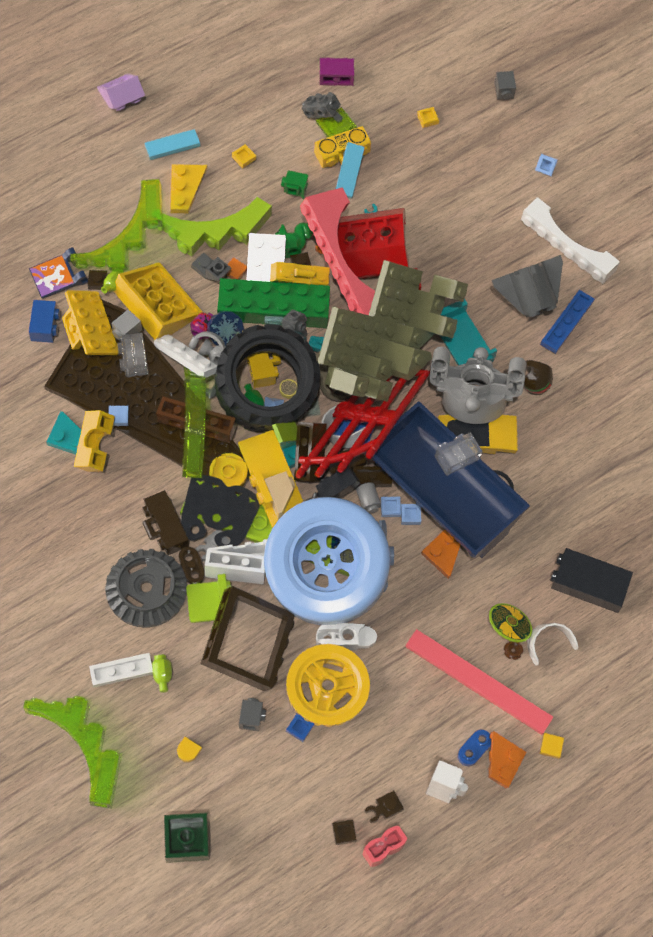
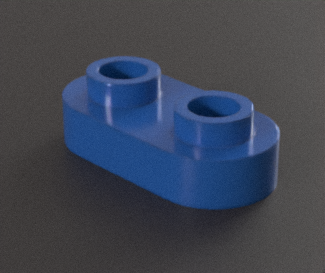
M477 730L466 741L458 752V760L462 765L467 767L473 766L491 746L490 733L486 730ZM484 737L486 741L482 743L478 738ZM465 752H471L472 757H467L465 755Z

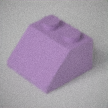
M132 74L123 75L97 87L109 108L116 109V111L125 108L127 103L139 102L141 97L145 96L138 76Z

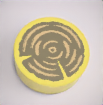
M286 379L281 382L279 392L282 397L291 399L296 394L297 383L294 380Z

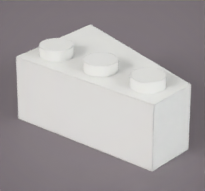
M267 539L263 540V542L252 544L251 542H245V545L239 546L226 545L208 548L205 560V577L217 579L218 574H225L226 580L264 585V551Z

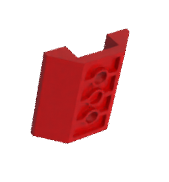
M405 208L339 218L337 235L340 251L346 264L358 278L380 276L384 260L409 267L405 242ZM384 231H391L388 236H382ZM349 236H355L354 240L346 241Z

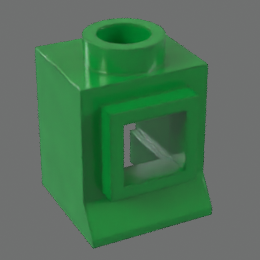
M288 170L286 177L283 176L281 187H284L286 194L300 196L304 199L309 175Z

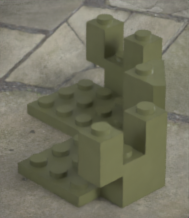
M384 260L369 315L334 306L332 308L317 362L329 366L324 384L351 395L368 396L377 400L388 401L393 383L386 381L389 377L394 375L410 380L432 359L431 352L420 348L434 334L453 338L458 320L442 316L441 312L444 308L446 297L461 302L464 301L468 284L434 275L430 292L418 290L423 271Z

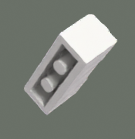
M439 760L426 794L446 803H449L451 798L456 799L457 795L464 796L468 786L463 783L465 779L461 777L463 771Z

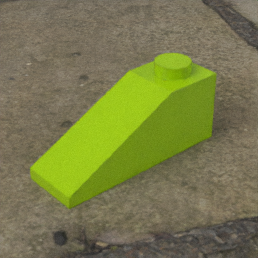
M295 422L272 425L282 450L296 445L297 425Z

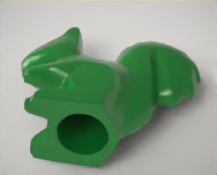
M302 222L297 224L293 233H287L284 224H282L281 228L275 233V235H286L285 259L290 258V255L300 254L306 245V239H310L313 235L308 223Z

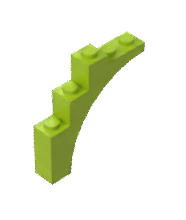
M256 197L239 212L212 221L196 222L181 220L168 216L158 210L152 214L153 225L158 230L168 233L174 240L177 239V247L182 253L193 256L204 242L209 247L220 251L232 236L236 241L247 245L249 243V233L256 234L272 216V205Z

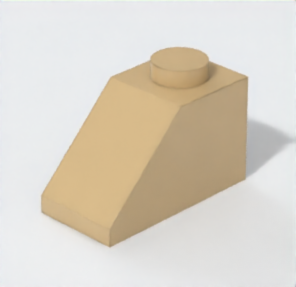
M287 472L264 479L272 497L273 510L278 520L284 514L293 495V488H295L293 478L288 477Z

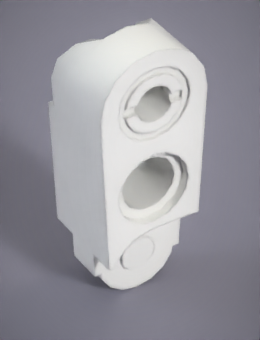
M340 623L321 625L316 633L317 645L334 644L345 647L350 651L370 648L377 640L375 630L365 626V624ZM350 634L353 639L346 640L343 638V635ZM328 635L331 639H324V637Z

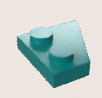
M60 411L46 443L48 446L76 455L81 429L64 412Z

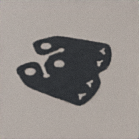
M193 476L190 480L183 507L182 527L189 540L194 541L203 538L206 534V529L200 519L197 518L200 514L208 527L220 530L229 525L233 526L232 530L228 529L215 535L214 541L218 547L226 546L222 543L224 536L230 538V543L227 545L238 546L246 537L260 504L256 494L247 488L238 485L227 487L221 479L213 476ZM196 481H199V482L204 481V483H202L201 485H199V483L196 482ZM211 483H214V485H219V487L213 488V485ZM249 497H251L252 500H255V502L250 503ZM214 514L221 516L219 522L213 521L212 516ZM194 525L199 527V532L193 534L190 530Z

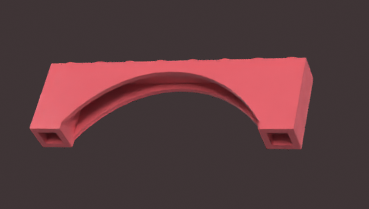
M343 187L306 197L300 205L301 212L306 217L309 228L316 238L317 245L324 254L325 261L332 270L333 277L340 286V291L344 295L349 309L369 315L375 290L364 284L351 271L342 256L338 243L339 218L341 213L350 204Z

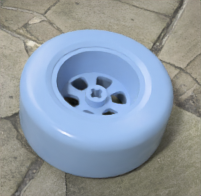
M320 497L294 506L276 522L266 542L264 569L273 594L287 611L311 624L335 625L348 623L359 618L379 600L389 577L390 550L383 529L368 511L345 499ZM328 536L340 538L341 541L336 549L327 547L326 539ZM312 540H316L320 546V550L316 554H312L305 549ZM347 549H350L353 553L354 561L351 563L342 562L340 554ZM327 557H330V560L333 563H329L328 566H325L322 560H326ZM313 561L315 569L309 574H304L301 562ZM339 569H343L350 574L348 579L342 584L338 583L335 578V573ZM318 575L328 576V587H319L314 584Z

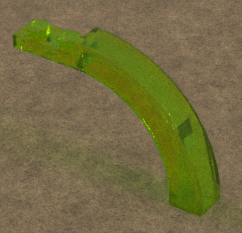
M184 367L185 424L182 477L202 478L206 417L205 376L197 375Z

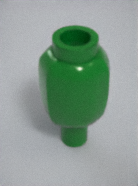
M246 384L244 386L246 391L244 396L253 403L264 406V400L260 392L253 389L251 384Z

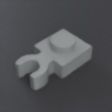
M221 529L214 531L204 539L206 545H200L196 548L198 553L201 551L206 553L201 557L203 562L206 560L207 549L218 547L214 538L216 534L222 532ZM227 536L222 538V543L225 545L230 543Z

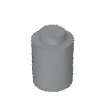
M365 483L357 487L356 491L361 507L370 514L377 512L378 508L381 507V502L374 483Z

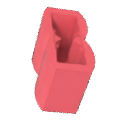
M399 826L391 827L382 835V838L370 841L364 848L362 855L370 867L378 866L385 861L388 855L399 852L404 847L407 837Z

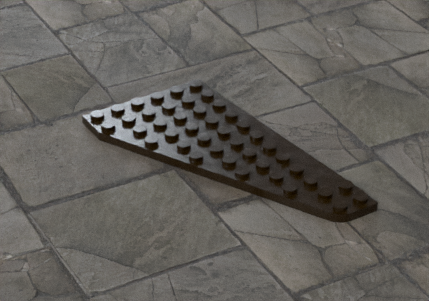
M102 300L112 329V322L126 310ZM142 330L126 344L121 339L115 338L119 349L118 355H86L83 345L80 349H72L70 344L44 386L45 390L66 399L85 411L101 410L109 414V406H128V426L113 427L195 475L210 476L209 472L212 461L225 453H234L244 460L240 448L233 440H231V443H226L158 422L156 412L162 396L200 408H207ZM248 470L247 479H246L245 483L242 485V487H245V486H246V484H247V482H248V480H249V476H251L250 473H249V470Z

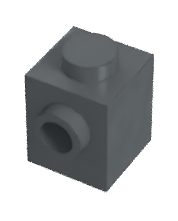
M514 71L496 72L494 84L497 99L507 100L514 98L516 92Z
M255 698L242 700L239 729L260 730L261 721L265 722L266 716L263 702H259Z

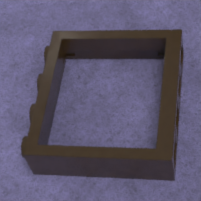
M234 586L225 589L200 664L262 691L272 689L277 683L276 675L283 663L282 655L289 643L288 635L294 626L293 619L295 615ZM236 599L282 619L264 678L217 659Z

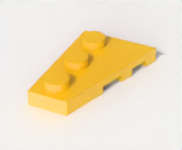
M172 164L171 213H189L196 197V192L207 171V165Z

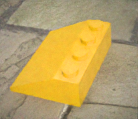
M160 262L121 273L115 281L116 290L113 292L141 321V325L154 340L164 335H172L192 322L202 312Z

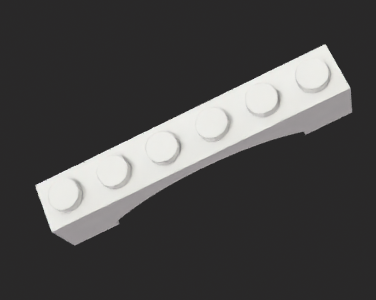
M537 197L524 209L521 218L523 223L535 230L540 237L549 241L554 248L563 252L567 258L577 263L581 269L591 274L595 280L602 284L616 272L620 261L607 251L602 253L590 250L566 236L553 221L550 215L551 207Z

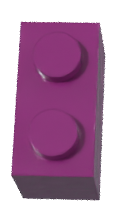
M320 58L319 85L353 86L354 58Z

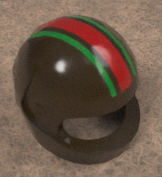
M527 360L526 370L529 374L525 375V389L533 394L546 392L553 383L552 368L538 361Z

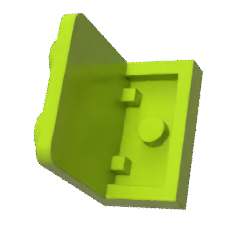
M218 574L217 582L189 584L186 587L189 620L191 623L215 620L223 592L231 587L230 580H226L225 574Z

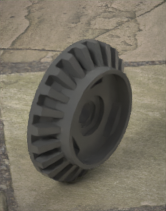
M139 549L137 552L127 553V556L121 557L115 566H112L106 579V598L111 610L120 620L135 627L150 628L168 622L181 610L187 596V581L181 565L172 556L166 555L163 551H155L154 549ZM141 564L147 565L146 567L138 571H135L131 574L128 573V571L135 566ZM164 578H171L168 596L163 595ZM149 583L152 585V589L149 592H143L141 590L142 584ZM129 595L143 604V606H134L126 601L125 598Z

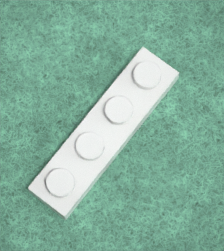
M164 335L154 340V345L157 349L203 379L216 373V364L171 335Z

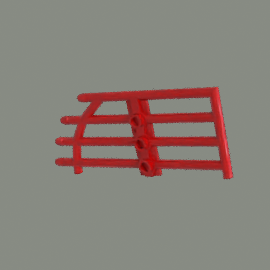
M421 369L415 375L418 376V379L396 411L388 410V407L407 382L403 378L397 381L391 390L388 401H383L381 406L371 407L376 400L368 397L364 404L355 405L360 397L352 395L347 402L339 403L332 414L336 418L308 457H299V464L302 465L297 470L296 477L299 479L303 477L309 467L314 464H320L315 472V476L319 478L332 463L341 461L337 470L342 473L352 459L358 455L367 452L366 458L371 459L429 376L430 371ZM352 420L326 457H317L342 421ZM369 422L350 450L338 454L358 424ZM376 425H385L376 439L363 444Z

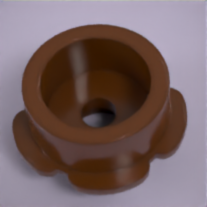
M511 641L504 646V654L508 659L518 660L521 654H523V647L519 642Z

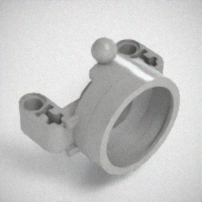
M437 347L433 352L430 382L437 386V391L443 392L442 404L444 409L459 421L470 424L492 422L504 413L507 401H513V397H518L523 392L527 366L523 358H512L509 362L508 374H504L493 368L492 361L486 360L488 358V351L483 347L477 348L474 351V358H468L466 364L456 367L449 366L451 354L446 347Z

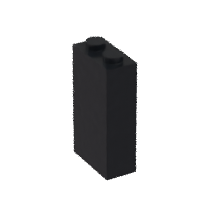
M568 548L565 549L563 554L559 553L556 561L559 567L557 571L553 570L550 581L553 582L551 589L619 613L623 606L633 572Z

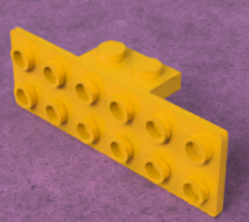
M274 430L239 441L238 446L251 475L249 476L250 483L258 492L256 494L257 500L260 505H263L273 528L278 519L273 510V500L264 479L283 472H287L288 477L293 478V475ZM294 478L295 488H293V495L284 514L289 509L303 502Z

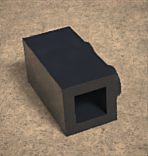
M347 466L342 473L336 470L332 476L321 479L319 484L316 485L319 491L317 496L318 498L335 497L341 499L362 484L353 469Z

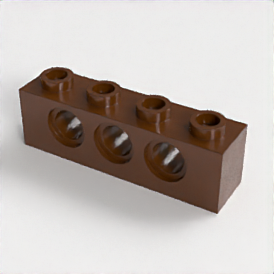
M162 396L156 412L157 420L160 423L226 443H231L236 429V418L164 396Z

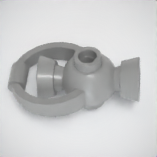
M209 331L193 335L188 345L192 350L196 348L200 337L208 336L217 341L219 345L213 347L212 343L206 339L198 353L202 356L209 355V360L217 365L221 352L226 347L223 339L216 333Z

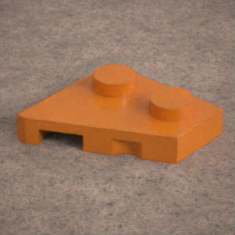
M444 529L422 550L421 554L449 579L461 544Z
M493 731L490 733L489 778L506 789L509 788L527 752Z

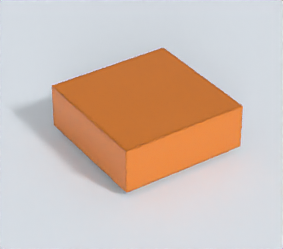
M234 257L227 264L231 267V270L226 276L231 279H241L247 272V266Z

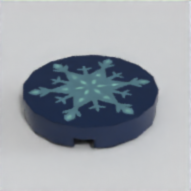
M220 311V313L213 315L207 325V331L219 335L223 339L225 346L236 334L242 333L244 330L240 317L231 311ZM209 337L213 344L219 345L216 340Z

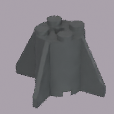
M561 255L493 279L491 280L493 287L520 313L526 315V318L540 314L539 310L542 309L543 311L557 308L556 304L559 297L563 260Z

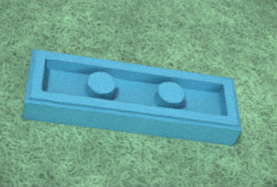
M195 129L145 142V148L150 160L200 147V141Z
M350 142L346 144L336 184V189L343 187L348 198L353 196L365 148Z

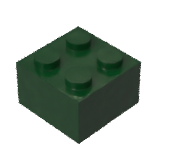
M207 813L164 815L166 863L209 861Z

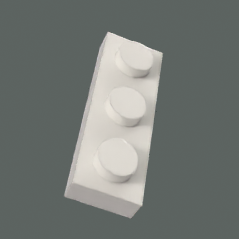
M149 653L89 666L93 687L152 675L153 672Z

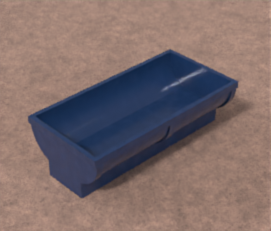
M420 401L399 418L382 445L371 458L416 501L420 508L427 511L469 552L473 559L483 558L509 534L510 529L530 507L520 495Z

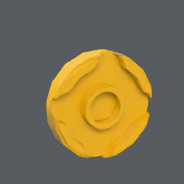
M225 453L212 461L209 474L221 479L227 487L234 485L242 486L248 476V467L240 456L234 453Z

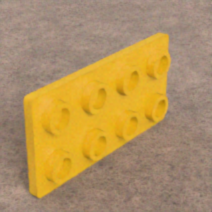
M67 290L65 295L70 308L62 317L72 349H80L83 345L86 355H118L119 349L112 334L99 292Z

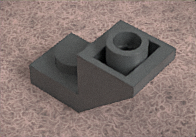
M204 252L191 264V268L203 278L220 281V278H223L231 270V267L219 257L212 260Z

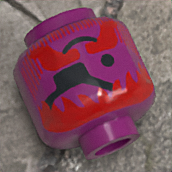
M199 313L190 323L192 335L207 331L208 322L213 314ZM203 336V337H200V340H202V339L206 340V339H209V337H208V336Z

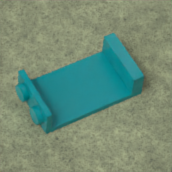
M464 299L463 302L457 301L444 307L441 315L458 320L457 328L453 338L439 336L447 349H449L457 365L466 364L468 358H474V351L479 347H483L488 351V358L486 360L493 362L497 349H489L466 312L468 306L466 300Z

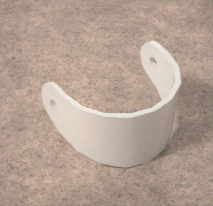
M336 406L323 416L321 422L327 424L326 430L336 418L332 415L335 412ZM365 427L351 434L342 448H351ZM332 435L329 440L335 445L340 436Z
M549 623L538 625L532 630V634L527 642V648L536 666L539 665V661L535 652V640L540 631L548 626L556 627L562 631L575 650L578 649L577 640L569 628L562 624Z

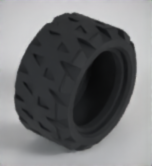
M265 324V326L254 325L244 329L242 333L236 334L226 344L217 364L214 384L221 408L226 411L227 416L236 418V424L243 425L244 429L253 432L273 430L272 425L278 423L299 422L311 407L320 386L321 373L319 363L316 361V354L310 344L304 342L300 334L289 328L285 330L280 325ZM260 352H269L287 360L297 377L296 394L287 402L271 407L258 405L246 398L237 384L236 369L248 356Z

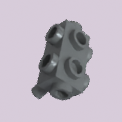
M328 92L327 95L316 93L315 96H309L302 103L301 109L308 118L333 117L337 122H340L343 118L337 112L341 103L332 92Z
M291 310L282 319V327L285 330L289 328L302 336L305 343L307 342L306 336L308 333L305 329L307 317L304 313Z

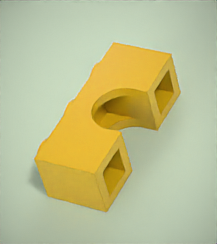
M101 410L85 412L74 467L87 472H103L107 453L99 450V443L103 436L111 434L115 416Z

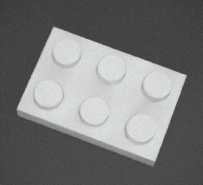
M249 233L247 280L270 282L271 264L284 262L286 235Z

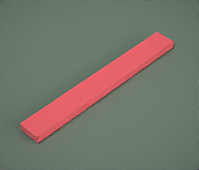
M416 629L407 642L406 648L539 734L543 735L553 719V716L419 630Z

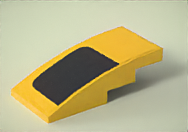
M451 415L438 416V419L475 454L476 452L495 454L497 451L516 453L518 450L517 416L501 415L498 419L484 424L465 423Z

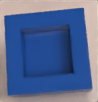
M296 714L287 727L286 732L304 742L314 727V723L307 722L301 715Z

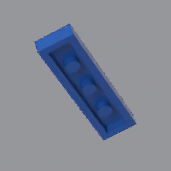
M579 290L542 339L540 345L556 354L595 299Z

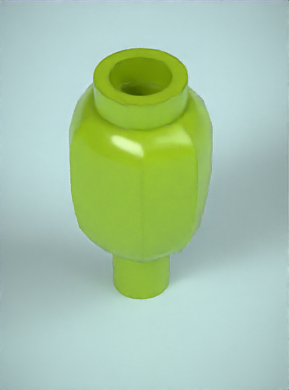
M112 271L104 279L101 291L103 293L115 291V281L118 275L123 272Z
M164 654L156 655L152 662V674L154 681L159 684L160 692L165 693L168 692L167 683L172 678L171 662Z

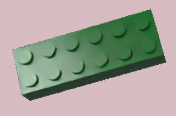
M220 278L217 313H220V311H231L238 315L243 323L282 325V319L291 310L304 313L307 317L306 327L327 329L330 286Z

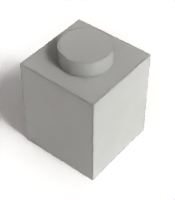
M126 310L112 322V334L116 339H121L126 344L142 330L141 321L130 310Z

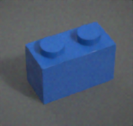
M33 300L29 326L31 341L53 343L54 336L58 334L56 320L60 319V309L57 308L56 301Z

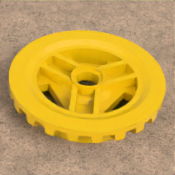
M321 644L305 650L294 660L288 671L286 691L289 702L295 709V712L301 715L307 722L310 721L317 726H340L354 719L362 711L369 696L370 679L364 663L355 653L339 645ZM323 665H336L341 667L343 672L324 668ZM331 681L334 684V688L329 691L325 690L322 687L323 682ZM308 683L313 701L308 702L305 699L301 684ZM348 693L352 697L351 700L344 707L336 709L334 706Z

